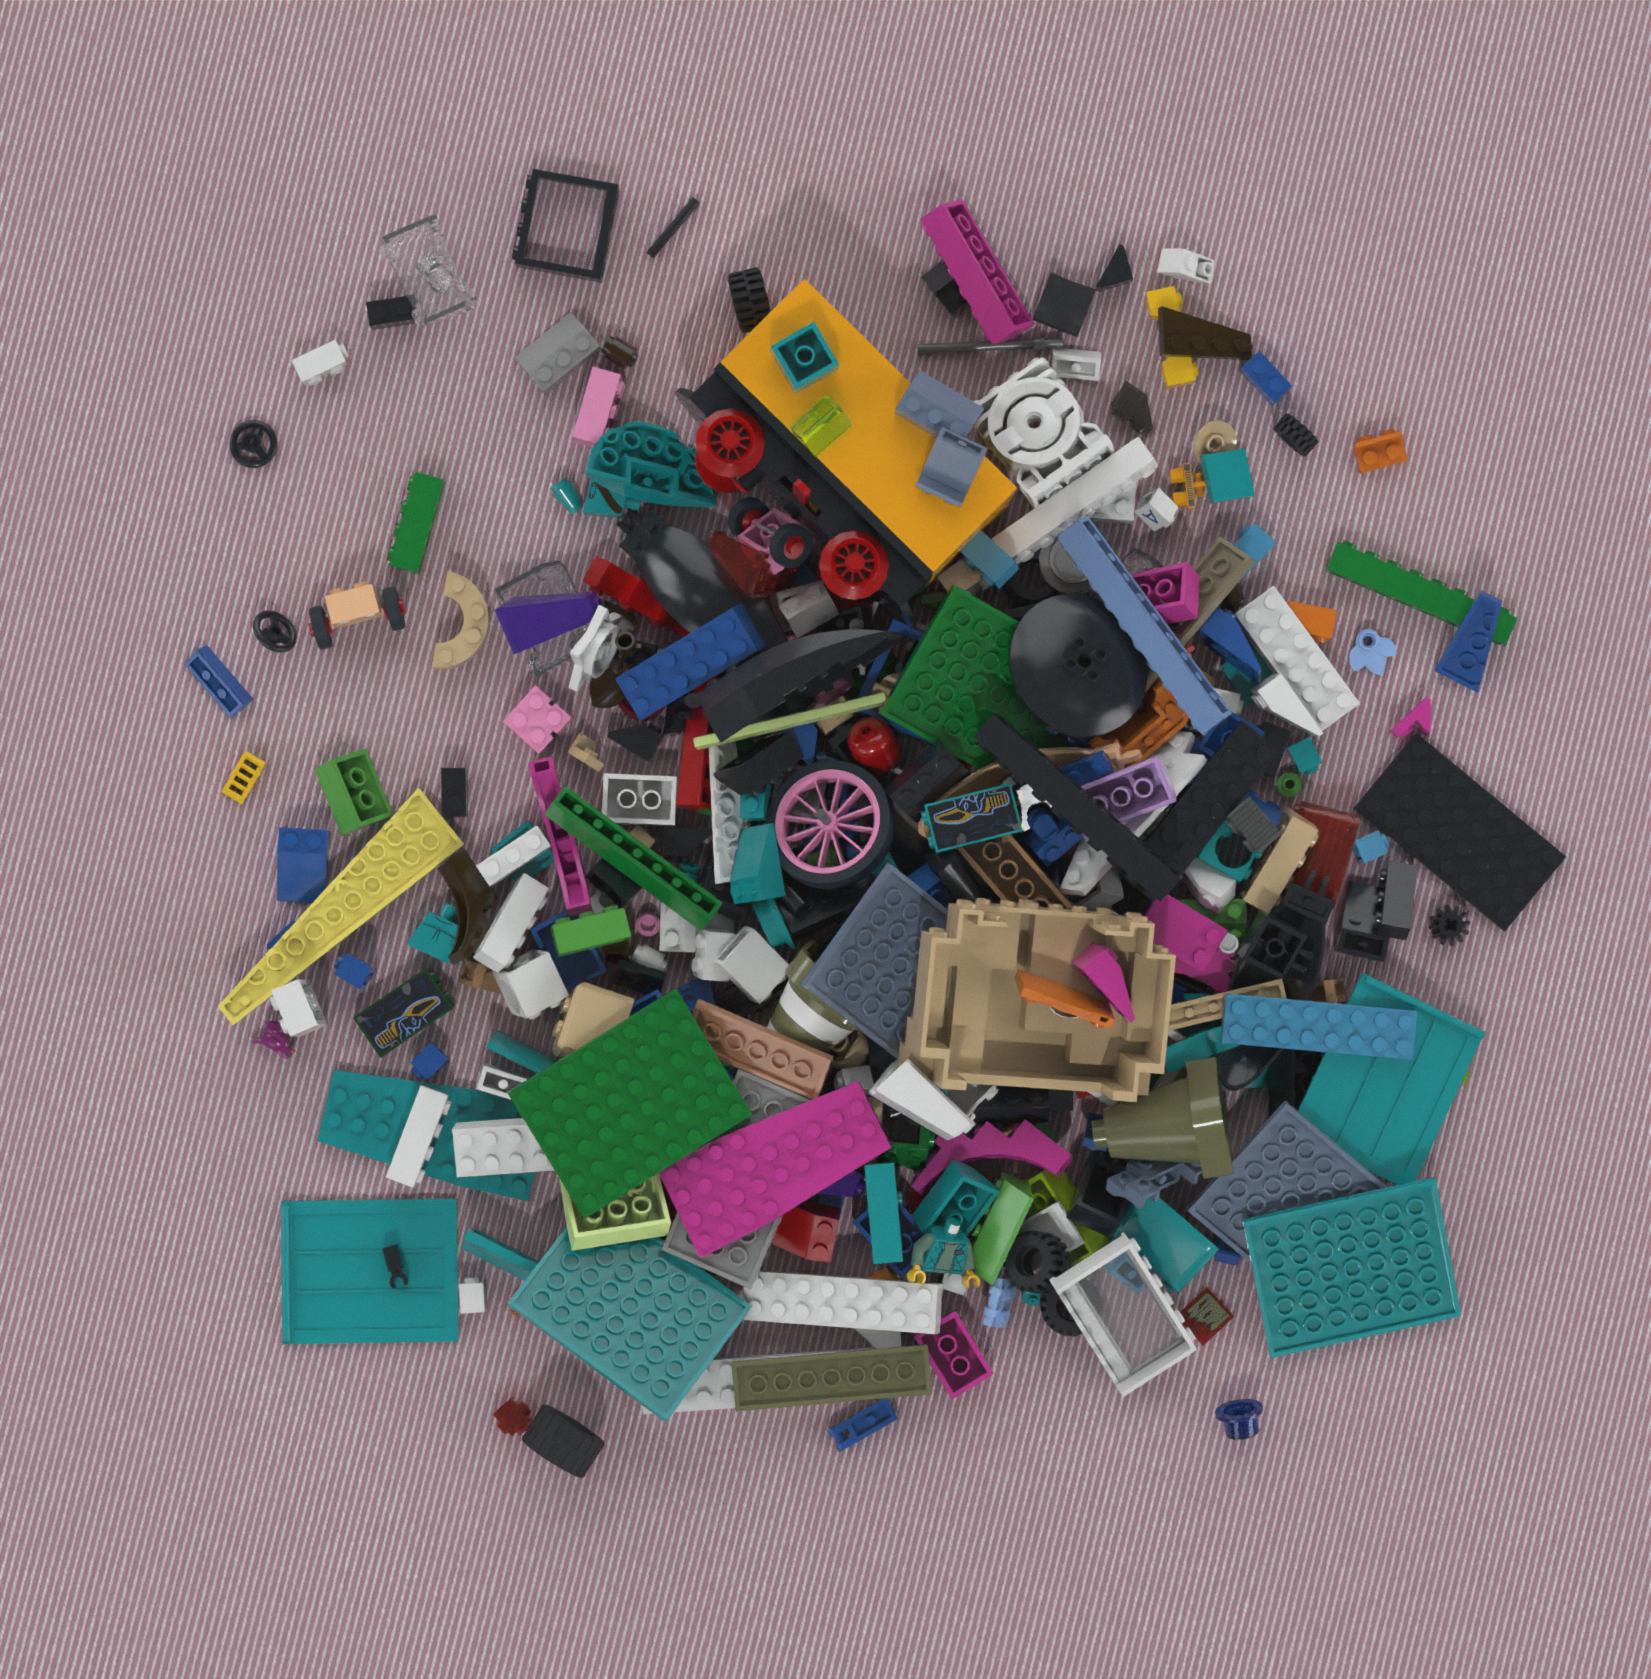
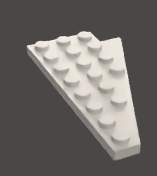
M1178 731L1145 759L1147 760L1157 755L1162 759L1171 777L1176 796L1207 763L1204 755L1190 754L1195 741V736L1191 732ZM1168 805L1123 822V824L1139 837ZM1083 837L1080 840L1060 887L1064 894L1085 896L1112 867L1106 860L1108 857L1106 853L1102 850L1097 852L1087 843L1088 837Z

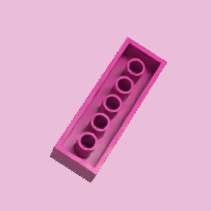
M963 199L941 204L920 219L925 233L931 237L935 244L937 254L943 258L948 266L947 271L949 275L956 280L960 287V294L971 306L972 315L982 325L987 340L995 345L1011 340L1035 325Z

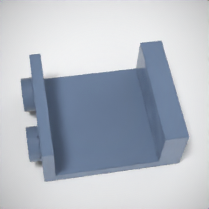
M942 427L915 486L927 494H933L942 498L948 504L961 507L988 448Z

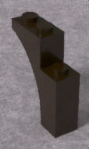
M463 850L437 867L452 893L457 912L456 939L448 955L453 965L460 961L465 964L473 959L474 952L480 946L491 926L484 913L492 908L490 903L498 898L466 850Z

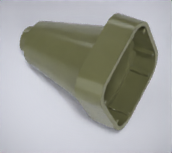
M1216 1057L1186 1061L1187 1077L1149 1091L1148 1096L1138 1095L1137 1102L1122 1101L1104 1108V1119L1091 1121L1095 1149L1108 1148L1111 1158L1201 1164L1204 1179L1234 1175L1229 1126Z

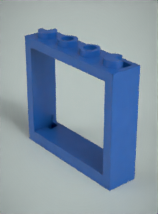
M893 619L888 630L889 632L902 633L918 642L924 632ZM890 649L874 660L857 698L870 695ZM872 709L857 712L866 717L880 718L892 729L929 746L933 745L928 740Z

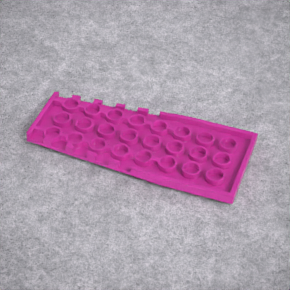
M854 1082L722 1136L691 1152L659 1172V1175L699 1257L703 1258L768 1225L802 1202L812 1198L823 1189L833 1185L844 1176L849 1175L857 1168L891 1149L892 1146L861 1083Z

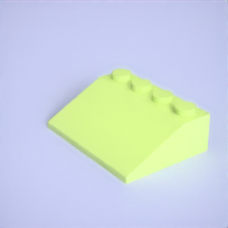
M659 1173L586 1219L583 1218L560 1180L567 1231L572 1251L667 1236L669 1233L671 1221Z

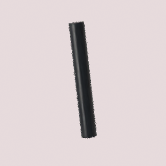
M694 197L691 198L646 253L654 259L700 204Z

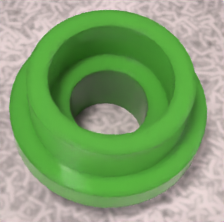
M1285 773L1277 781L1278 791L1283 796L1292 797L1301 790V780L1294 773ZM1287 780L1293 781L1294 787L1292 789L1286 788L1285 782Z

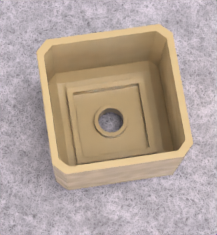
M586 982L577 985L570 992L569 997L563 1000L559 1012L563 1014L562 1018L556 1022L552 1032V1036L555 1037L551 1049L554 1056L559 1059L565 1057L628 1018L634 999Z

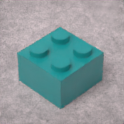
M815 322L808 324L770 347L772 356L795 394L839 368L838 361Z

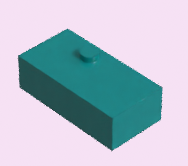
M894 1162L864 1164L873 1264L903 1262L898 1206L902 1205L901 1191L896 1190Z

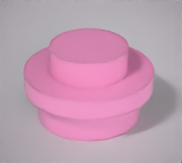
M651 912L641 914L636 921L638 932L644 936L655 935L660 929V919L658 916Z

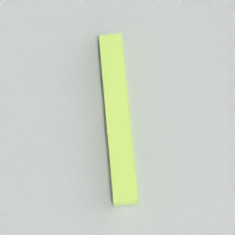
M883 692L749 724L723 742L719 741L715 733L695 737L693 741L695 748L701 750L882 706L887 696Z

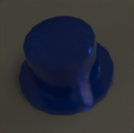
M1238 1399L1223 1403L1217 1407L1215 1416L1216 1419L1224 1422L1226 1437L1233 1440H1243L1254 1437L1259 1433L1257 1417L1262 1414L1264 1409L1262 1403L1257 1400Z

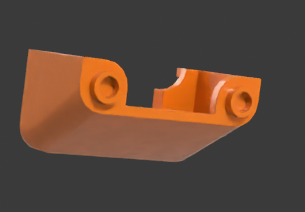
M1157 678L1144 694L1146 711L1133 714L1119 728L1101 736L1091 737L1087 745H1082L1087 749H1095V747L1119 742L1122 754L1131 750H1140L1143 757L1138 761L1126 763L1125 766L1127 768L1131 764H1137L1145 760L1183 728L1188 721V715L1178 707L1175 697L1162 685V680Z

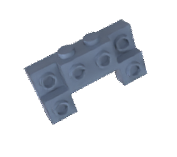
M1132 1159L1127 1162L1125 1171L1108 1178L1106 1190L1113 1196L1126 1198L1136 1207L1142 1209L1144 1208L1146 1198L1157 1202L1160 1190L1179 1182L1180 1174L1192 1184H1196L1199 1174H1203L1201 1164Z

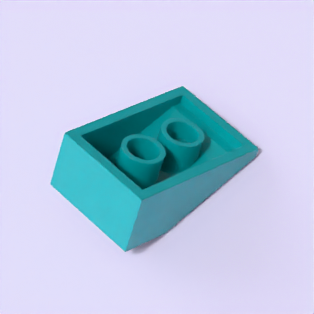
M774 823L746 827L741 830L730 878L731 895L734 904L786 896Z

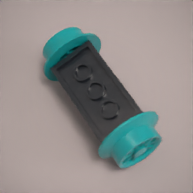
M888 851L884 860L870 875L847 887L819 889L805 885L798 880L791 882L809 901L798 913H794L780 897L776 898L780 908L777 907L774 898L753 903L752 906L770 946L774 948L786 943L793 950L796 949L786 926H789L796 941L838 922L841 918H848L885 865L889 863L897 869L890 851Z

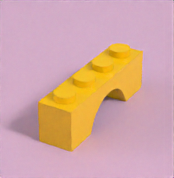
M1175 286L1145 293L1149 317L1153 320L1158 321V308L1161 306L1180 312L1179 306L1183 305L1180 291L1176 292ZM1169 357L1161 364L1165 389L1193 384L1196 381L1195 377L1199 376L1196 362H1192L1189 357Z

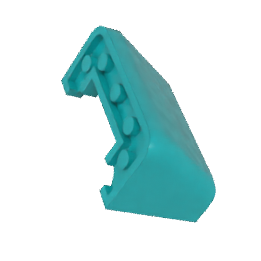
M1146 1198L1144 1208L1139 1209L1128 1200L1121 1224L1111 1238H1109L1110 1240H1116L1122 1236L1121 1233L1123 1232L1129 1240L1134 1238L1141 1248L1137 1252L1139 1256L1145 1255L1152 1266L1151 1269L1164 1279L1162 1284L1171 1293L1175 1290L1180 1292L1219 1250L1161 1198L1157 1202Z

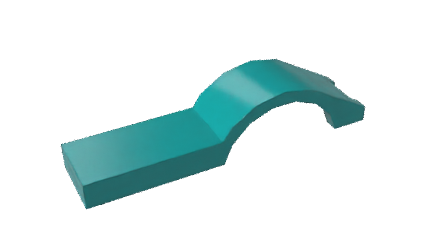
M1221 1026L1200 1031L1167 1046L1164 1070L1169 1074L1185 1067L1186 1061L1203 1059L1241 1044L1221 1043Z

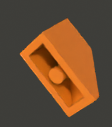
M1294 601L1287 602L1316 643L1325 644V640L1329 641L1332 639L1337 610Z

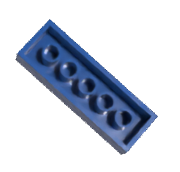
M741 603L615 679L641 721L767 645Z

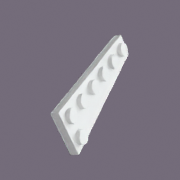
M735 741L709 747L715 884L730 881L742 828L751 827L750 822H745L739 818L740 795L721 783L713 775V773L738 757Z

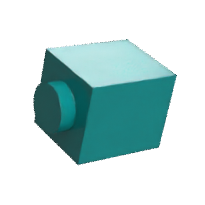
M1310 737L1286 748L1298 775L1304 772L1308 776L1318 771L1317 765L1323 763Z

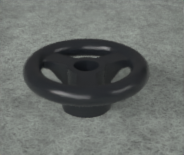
M249 420L239 424L233 430L229 441V448L233 458L240 465L248 468H259L268 464L275 456L278 446L277 437L273 429L266 423L258 420ZM255 427L253 433H247L244 435L242 442L237 443V438L243 430ZM262 430L267 433L270 439L268 453L261 448L262 440L260 436ZM256 440L257 445L253 448L249 447V442ZM238 451L256 452L261 459L257 461L246 460Z
M268 610L260 612L254 618V634L265 648L273 652L284 653L290 651L295 646L297 641L296 630L290 620L284 615ZM264 618H270L268 628L261 631V621ZM279 621L287 628L290 638L282 633Z

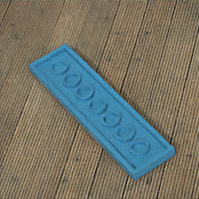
M1225 993L1220 1042L1413 1060L1417 1011Z

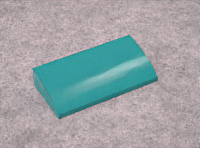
M499 1030L496 1031L486 1047L536 1073L558 1061Z

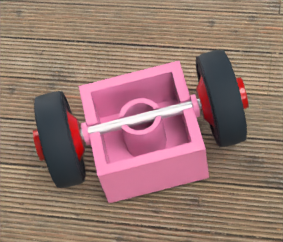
M746 497L739 500L729 513V529L739 539L747 557L773 575L782 571L785 567H797L808 558L812 549L810 533L800 523L778 509L773 508L769 510L768 506L758 498Z

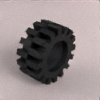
M1287 413L1273 427L1277 435L1290 448L1292 447L1295 452H1298L1301 456L1303 455V457H1306L1319 442L1305 425Z

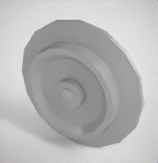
M1055 537L1054 542L1048 547H1041L1039 554L1040 571L1048 584L1057 591L1066 594L1081 591V594L1092 590L1088 578L1077 569L1071 555L1063 550L1058 537Z

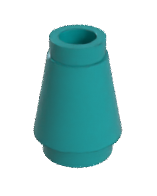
M567 478L562 479L550 488L553 492L552 496L571 515L583 507L572 481L569 482Z

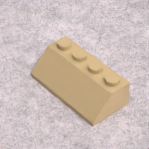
M1288 807L1277 826L1282 834L1265 848L1259 859L1255 860L1250 876L1242 882L1238 889L1244 901L1267 913H1270L1271 909L1275 910L1281 901V892L1284 888H1288L1290 881H1293V872L1296 867L1300 868L1306 859L1305 852L1309 846H1314L1319 837V834H1317L1318 829L1314 824Z

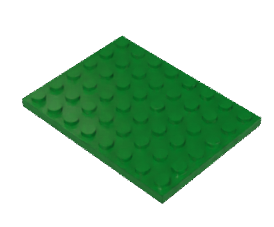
M952 584L878 713L933 744L940 739L956 757L978 769L995 762L996 756L992 752L985 753L975 744L978 740L974 737L993 714H1000L1038 749L1076 747V745L1065 740V734L1058 732L1056 736L1044 729L1045 725L1027 710L1014 689L1009 672L1008 651L1012 634L1019 621ZM1078 657V664L1083 668H1087V661L1082 657Z
M676 988L507 1092L584 1219L752 1115Z

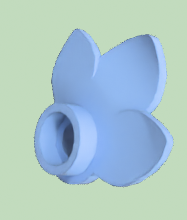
M1364 629L1356 636V646L1350 651V666L1354 672L1365 666L1370 672L1382 675L1386 667V657L1396 655V647L1389 638L1379 637L1378 633L1372 629ZM1365 637L1372 639L1370 646L1364 644L1363 639Z

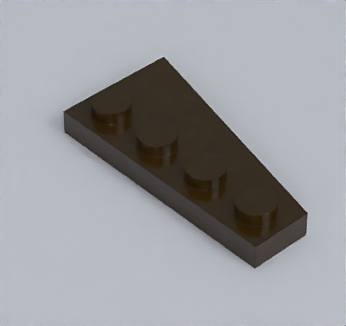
M1163 306L1158 308L1160 356L1250 360L1252 358L1251 334Z

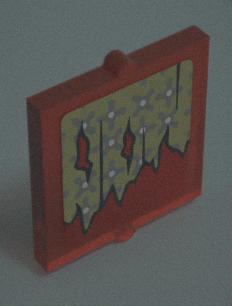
M1207 1287L1180 1311L1185 1320L1183 1325L1186 1328H1190L1193 1335L1203 1346L1234 1318L1232 1313L1223 1305V1300L1218 1299Z

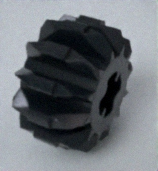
M1445 905V914L1440 908H1437L1435 911L1439 918L1430 916V920L1436 922V925L1428 927L1429 930H1437L1432 935V938L1436 939L1441 935V945H1444L1448 938L1449 945L1454 946V937L1458 942L1462 943L1464 940L1460 933L1469 935V931L1463 929V926L1471 924L1470 921H1462L1467 913L1462 912L1457 915L1459 906H1455L1451 913L1450 906ZM1446 920L1454 921L1453 931L1451 929L1445 930L1444 925L1447 924L1444 922Z

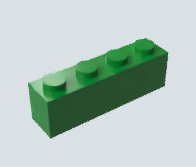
M415 472L414 477L410 476L407 484V491H410L408 500H403L400 510L403 518L401 524L397 523L393 537L397 538L394 547L390 546L387 560L390 561L389 565L392 568L420 575L445 486L444 479Z

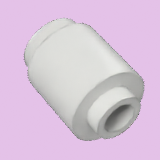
M639 944L631 959L634 963L663 972L668 963V960L664 959L665 953L647 945L643 947Z

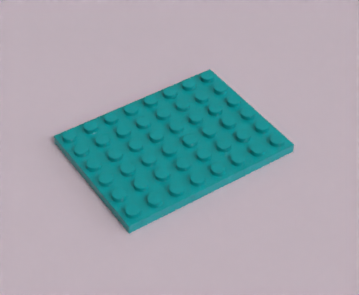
M1434 1177L1242 1219L1270 1358L1461 1316L1439 1194Z
M566 1227L509 1300L507 1306L666 1423L750 1311L752 1305L699 1266L661 1250L665 1241L659 1237L572 1251Z

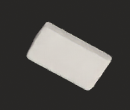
M1053 348L1051 369L1055 370L1058 377L1099 381L1101 352Z

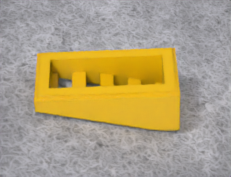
M245 750L221 792L243 805L268 763ZM247 760L257 765V769L254 770L245 764ZM242 768L253 774L251 779L240 773ZM237 776L246 781L248 785L245 787L235 781ZM234 785L242 790V795L231 790V786Z

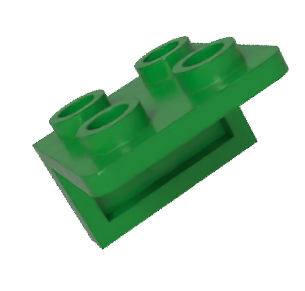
M921 1125L918 1144L890 1142L892 1148L878 1155V1163L893 1161L894 1167L906 1166L911 1170L926 1168L927 1156L932 1154L935 1133L930 1132L929 1129Z

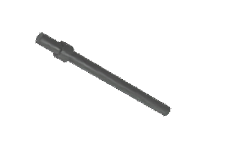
M1035 336L1034 339L1007 340L995 345L990 341L918 344V354L1016 349L1044 351V348L1063 347V338Z

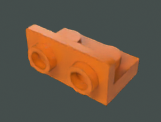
M1394 428L1381 432L1380 437L1372 438V435L1357 438L1358 442L1353 445V450L1360 474L1408 461L1402 440V431L1396 432Z

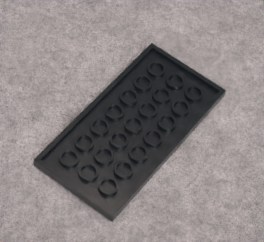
M1417 733L1413 735L1354 807V809L1503 932L1507 930L1566 858L1563 853Z

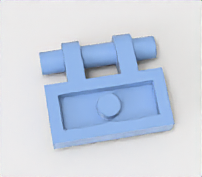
M997 1277L994 1285H990L988 1305L983 1310L985 1315L983 1325L1005 1328V1325L1008 1323L1011 1302L1017 1292L1016 1286L1009 1282L1010 1279Z

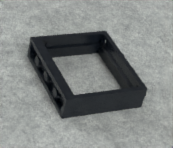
M533 169L532 175H527L525 189H529L527 199L523 198L521 213H524L523 222H519L517 226L516 236L520 237L519 245L514 246L512 260H516V267L602 283L620 190L619 184ZM539 179L607 191L593 270L525 258Z

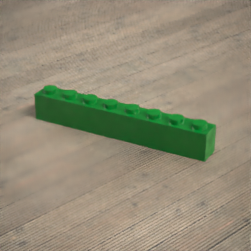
M1343 540L1342 543L1338 542L1335 545L1325 568L1326 572L1455 627L1460 626L1474 602V599L1467 597L1469 593L1464 590L1455 588L1453 591L1446 588V583L1433 578L1432 581L1423 578L1424 574L1417 570L1410 569L1409 572L1403 570L1400 563L1389 559L1387 562L1378 559V554L1369 550H1365V553L1356 550L1357 546L1353 543ZM1501 607L1492 638L1493 643L1500 646L1507 645L1518 619L1512 616L1513 611Z
M564 786L544 813L545 816L700 931L710 922L723 904L568 787Z

